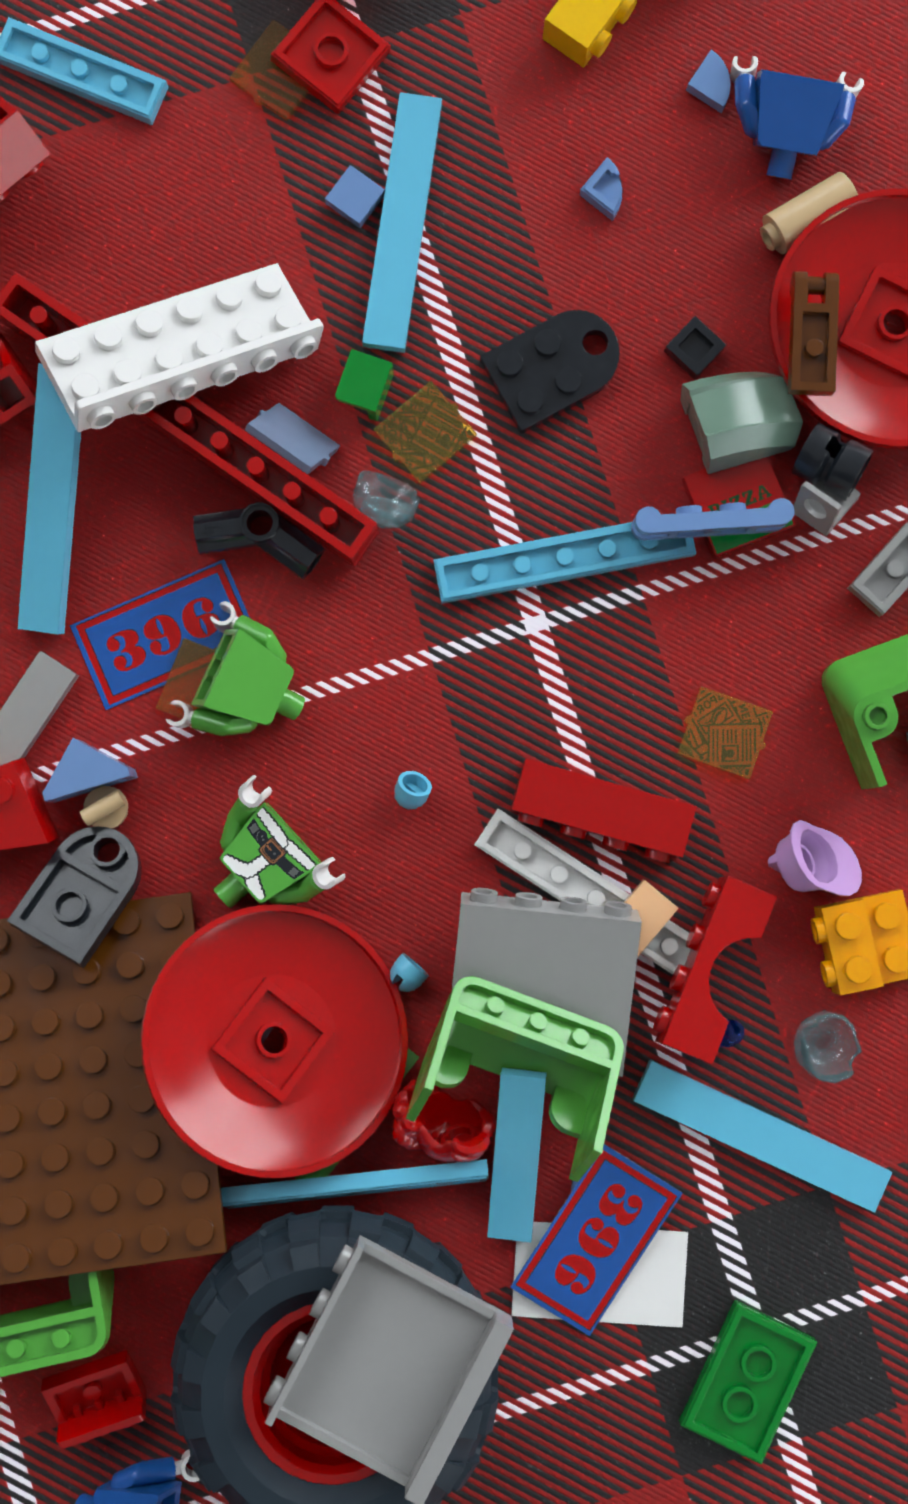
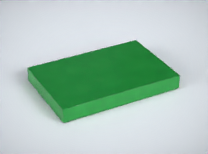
M734 1300L679 1419L680 1425L762 1464L816 1347L817 1341L812 1336Z

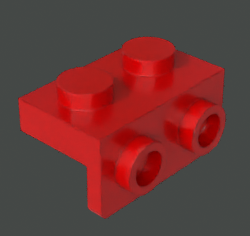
M128 1350L42 1379L41 1393L58 1423L56 1441L60 1449L88 1442L91 1439L120 1429L129 1428L145 1420L146 1387Z

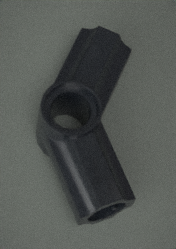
M256 502L243 509L193 516L195 540L200 555L257 547L304 580L313 571L325 552L324 547L278 515L272 506L266 503ZM266 516L273 520L272 528L267 534L255 535L251 533V524L256 518Z

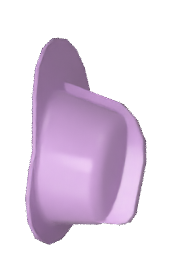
M802 820L793 823L790 834L778 843L776 853L768 859V866L780 872L787 885L796 891L824 890L839 896H850L858 892L862 883V871L852 848L838 835Z

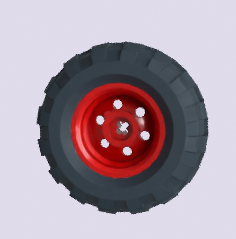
M322 1206V1209L299 1215L290 1212L262 1224L261 1228L241 1242H235L213 1265L190 1301V1305L176 1335L170 1364L173 1369V1392L170 1402L175 1429L180 1436L184 1435L190 1451L188 1462L209 1492L211 1490L213 1493L219 1491L228 1500L229 1504H414L404 1498L405 1486L278 1418L275 1419L272 1426L265 1424L270 1406L263 1403L276 1375L285 1379L293 1363L286 1359L296 1335L299 1331L308 1335L316 1319L310 1316L309 1313L321 1289L325 1288L331 1291L338 1277V1274L333 1272L332 1269L345 1244L353 1248L359 1235L483 1300L480 1291L475 1290L465 1275L462 1264L441 1242H432L413 1228L414 1224L386 1212L383 1215H375L356 1211L354 1206ZM498 1361L424 1504H440L452 1490L457 1492L462 1489L479 1464L480 1452L487 1434L493 1430L499 1400Z

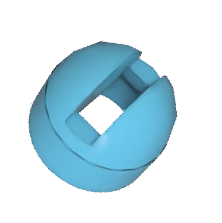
M415 771L403 772L400 774L394 788L395 800L399 806L407 810L416 809L427 801L432 785L428 778L421 773Z
M404 953L398 957L390 970L392 984L403 979L399 986V990L403 992L414 991L429 976L420 965Z

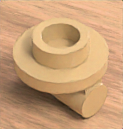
M101 786L88 794L84 802V809L80 811V815L87 826L92 825L94 827L100 826L114 829L126 819L128 801L119 789Z

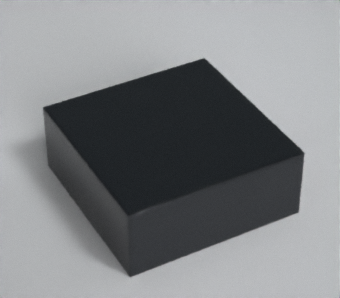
M694 316L669 342L664 352L695 380L725 349L726 344L700 319Z

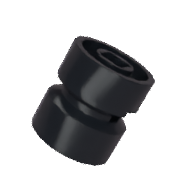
M818 423L802 447L791 473L812 484L822 481L824 482L825 491L847 501L862 477L874 450L854 440L843 443L841 442L840 433Z

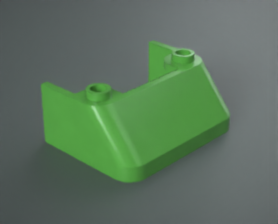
M908 634L839 659L828 665L822 675L823 690L861 789L879 788L887 785L872 742L890 735L897 726L898 711L892 696L908 691Z
M475 976L464 977L452 989L421 1065L406 1119L413 1122L416 1120L431 1095L434 1085L441 1088L458 1086L467 1075L469 1065L500 1076L502 1067L547 1072L545 1092L552 1095L549 1105L550 1120L562 1133L578 1138L569 1177L570 1180L578 1182L603 1151L624 1053L622 1038L613 1028L485 979Z
M108 1269L69 1275L71 1299L0 1315V1377L87 1358L101 1351L110 1337L115 1282L114 1270Z

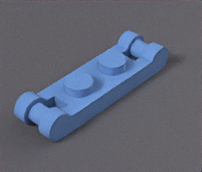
M785 498L775 499L767 508L746 509V503L735 502L720 505V511L702 512V506L689 505L676 508V514H660L654 507H644L638 511L632 521L631 532L635 538L643 541L771 533L781 530L789 523L794 516L795 509L793 504Z

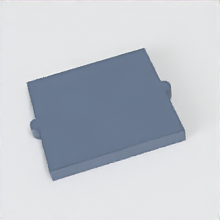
M280 403L267 411L260 410L257 417L249 422L245 428L247 433L307 475L319 465L326 466L330 457L340 447L335 441Z

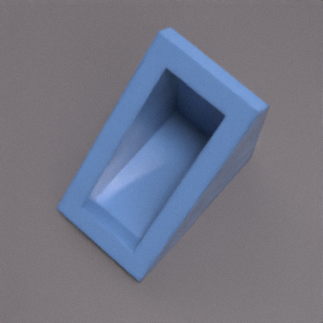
M72 738L42 794L45 802L56 803L89 793L101 786H112L138 778L136 769L82 740Z

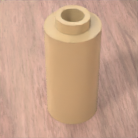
M837 172L764 215L760 234L767 248L771 251L776 249L780 254L787 253L800 233L815 218L841 201L858 195L853 183L844 173ZM844 209V210H842V211L836 213L835 215L829 217L826 221H828V220L834 218L835 216H837V215H839L840 213L844 212L846 209Z

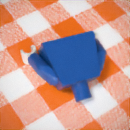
M735 56L732 61L730 77L735 87V107L743 130L747 136L753 138V146L772 149L766 175L792 180L797 153L817 156L819 150L829 149L850 126L856 97L864 85V80L859 78L854 88L844 82L846 72H842L836 82L763 69L757 72L755 79L758 58L752 56L750 68L744 69L739 67L737 64L738 56Z
M188 1449L182 1455L181 1460L174 1461V1458L171 1456L140 1461L114 1473L110 1481L97 1487L94 1496L82 1493L77 1498L75 1504H179L182 1482L175 1480L176 1475L182 1474L184 1479L189 1482H196L200 1479L194 1470H190L186 1466L190 1457Z

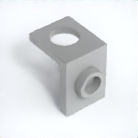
M805 481L794 503V514L827 536L859 499L861 493L854 488L848 500L845 501L825 491L824 482L819 481L812 485Z

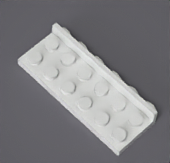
M278 263L35 341V352L77 432H81L89 428L102 429L110 425L115 419L133 413L136 415L145 414L154 409L156 405L173 399H188L197 391L213 385H228L237 377L254 371L258 373L268 371L277 363L294 357L296 359L308 357L318 349L324 326L320 319L309 320Z

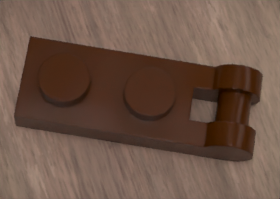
M793 271L790 282L791 317L788 394L832 396L836 392L839 274L824 273L822 277L808 276V272ZM808 295H820L822 303H808Z

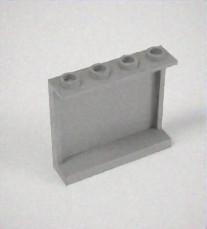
M473 888L471 893L461 892L452 989L460 979L475 976L613 1028L620 1035L624 1044V1053L619 1076L623 1077L642 924L638 910L632 909L630 904L618 901H608L605 903V906L587 905L586 900L577 897H562L560 902L542 900L541 895L529 892L516 893L515 897L497 896V891L488 888Z
M359 1235L353 1248L345 1244L332 1269L333 1272L338 1274V1277L331 1291L322 1288L309 1313L310 1316L316 1319L308 1335L299 1331L286 1357V1359L293 1363L285 1379L276 1375L265 1396L263 1403L270 1406L265 1424L272 1426L276 1418L286 1422L405 1486V1499L414 1504H424L514 1330L512 1316Z

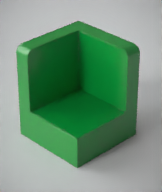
M351 349L335 393L336 400L368 411L369 419L378 421L394 376L393 363Z

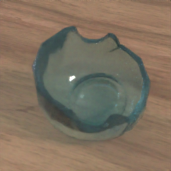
M364 470L360 472L353 491L354 506L377 522L379 528H400L409 523L414 518L419 505V500L416 499L417 491L413 487L374 471Z
M826 1010L809 1016L801 1022L794 1036L793 1043L797 1062L809 1075L820 1081L835 1084L850 1078L854 1074L852 1062L862 1051L856 1038L857 1034L854 1025L844 1015Z

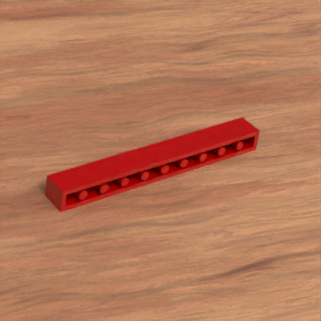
M16 272L0 292V321L33 345H35V341L90 324ZM194 395L185 400L173 399L161 403L145 414H134L256 500L272 506L278 515L354 568L379 534L377 522Z

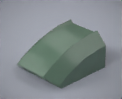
M738 372L702 378L682 384L680 401L685 415L688 414L702 451V460L707 474L785 452L795 447L803 420L793 395L788 394V386L782 376L766 372Z

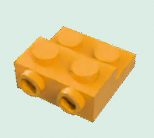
M897 889L814 907L816 918H811L812 934L816 944H822L825 961L820 962L821 975L827 988L831 987L833 993L841 996L883 987V984L908 979V911L903 890Z

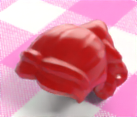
M411 1080L396 1095L392 1109L395 1117L393 1119L392 1135L394 1141L400 1146L412 1151H423L429 1157L444 1162L474 1161L480 1158L488 1149L490 1139L496 1132V1119L477 1100L469 1098L459 1100L446 1092L439 1091L438 1086H434L431 1095L413 1122L406 1119V1115L417 1080Z

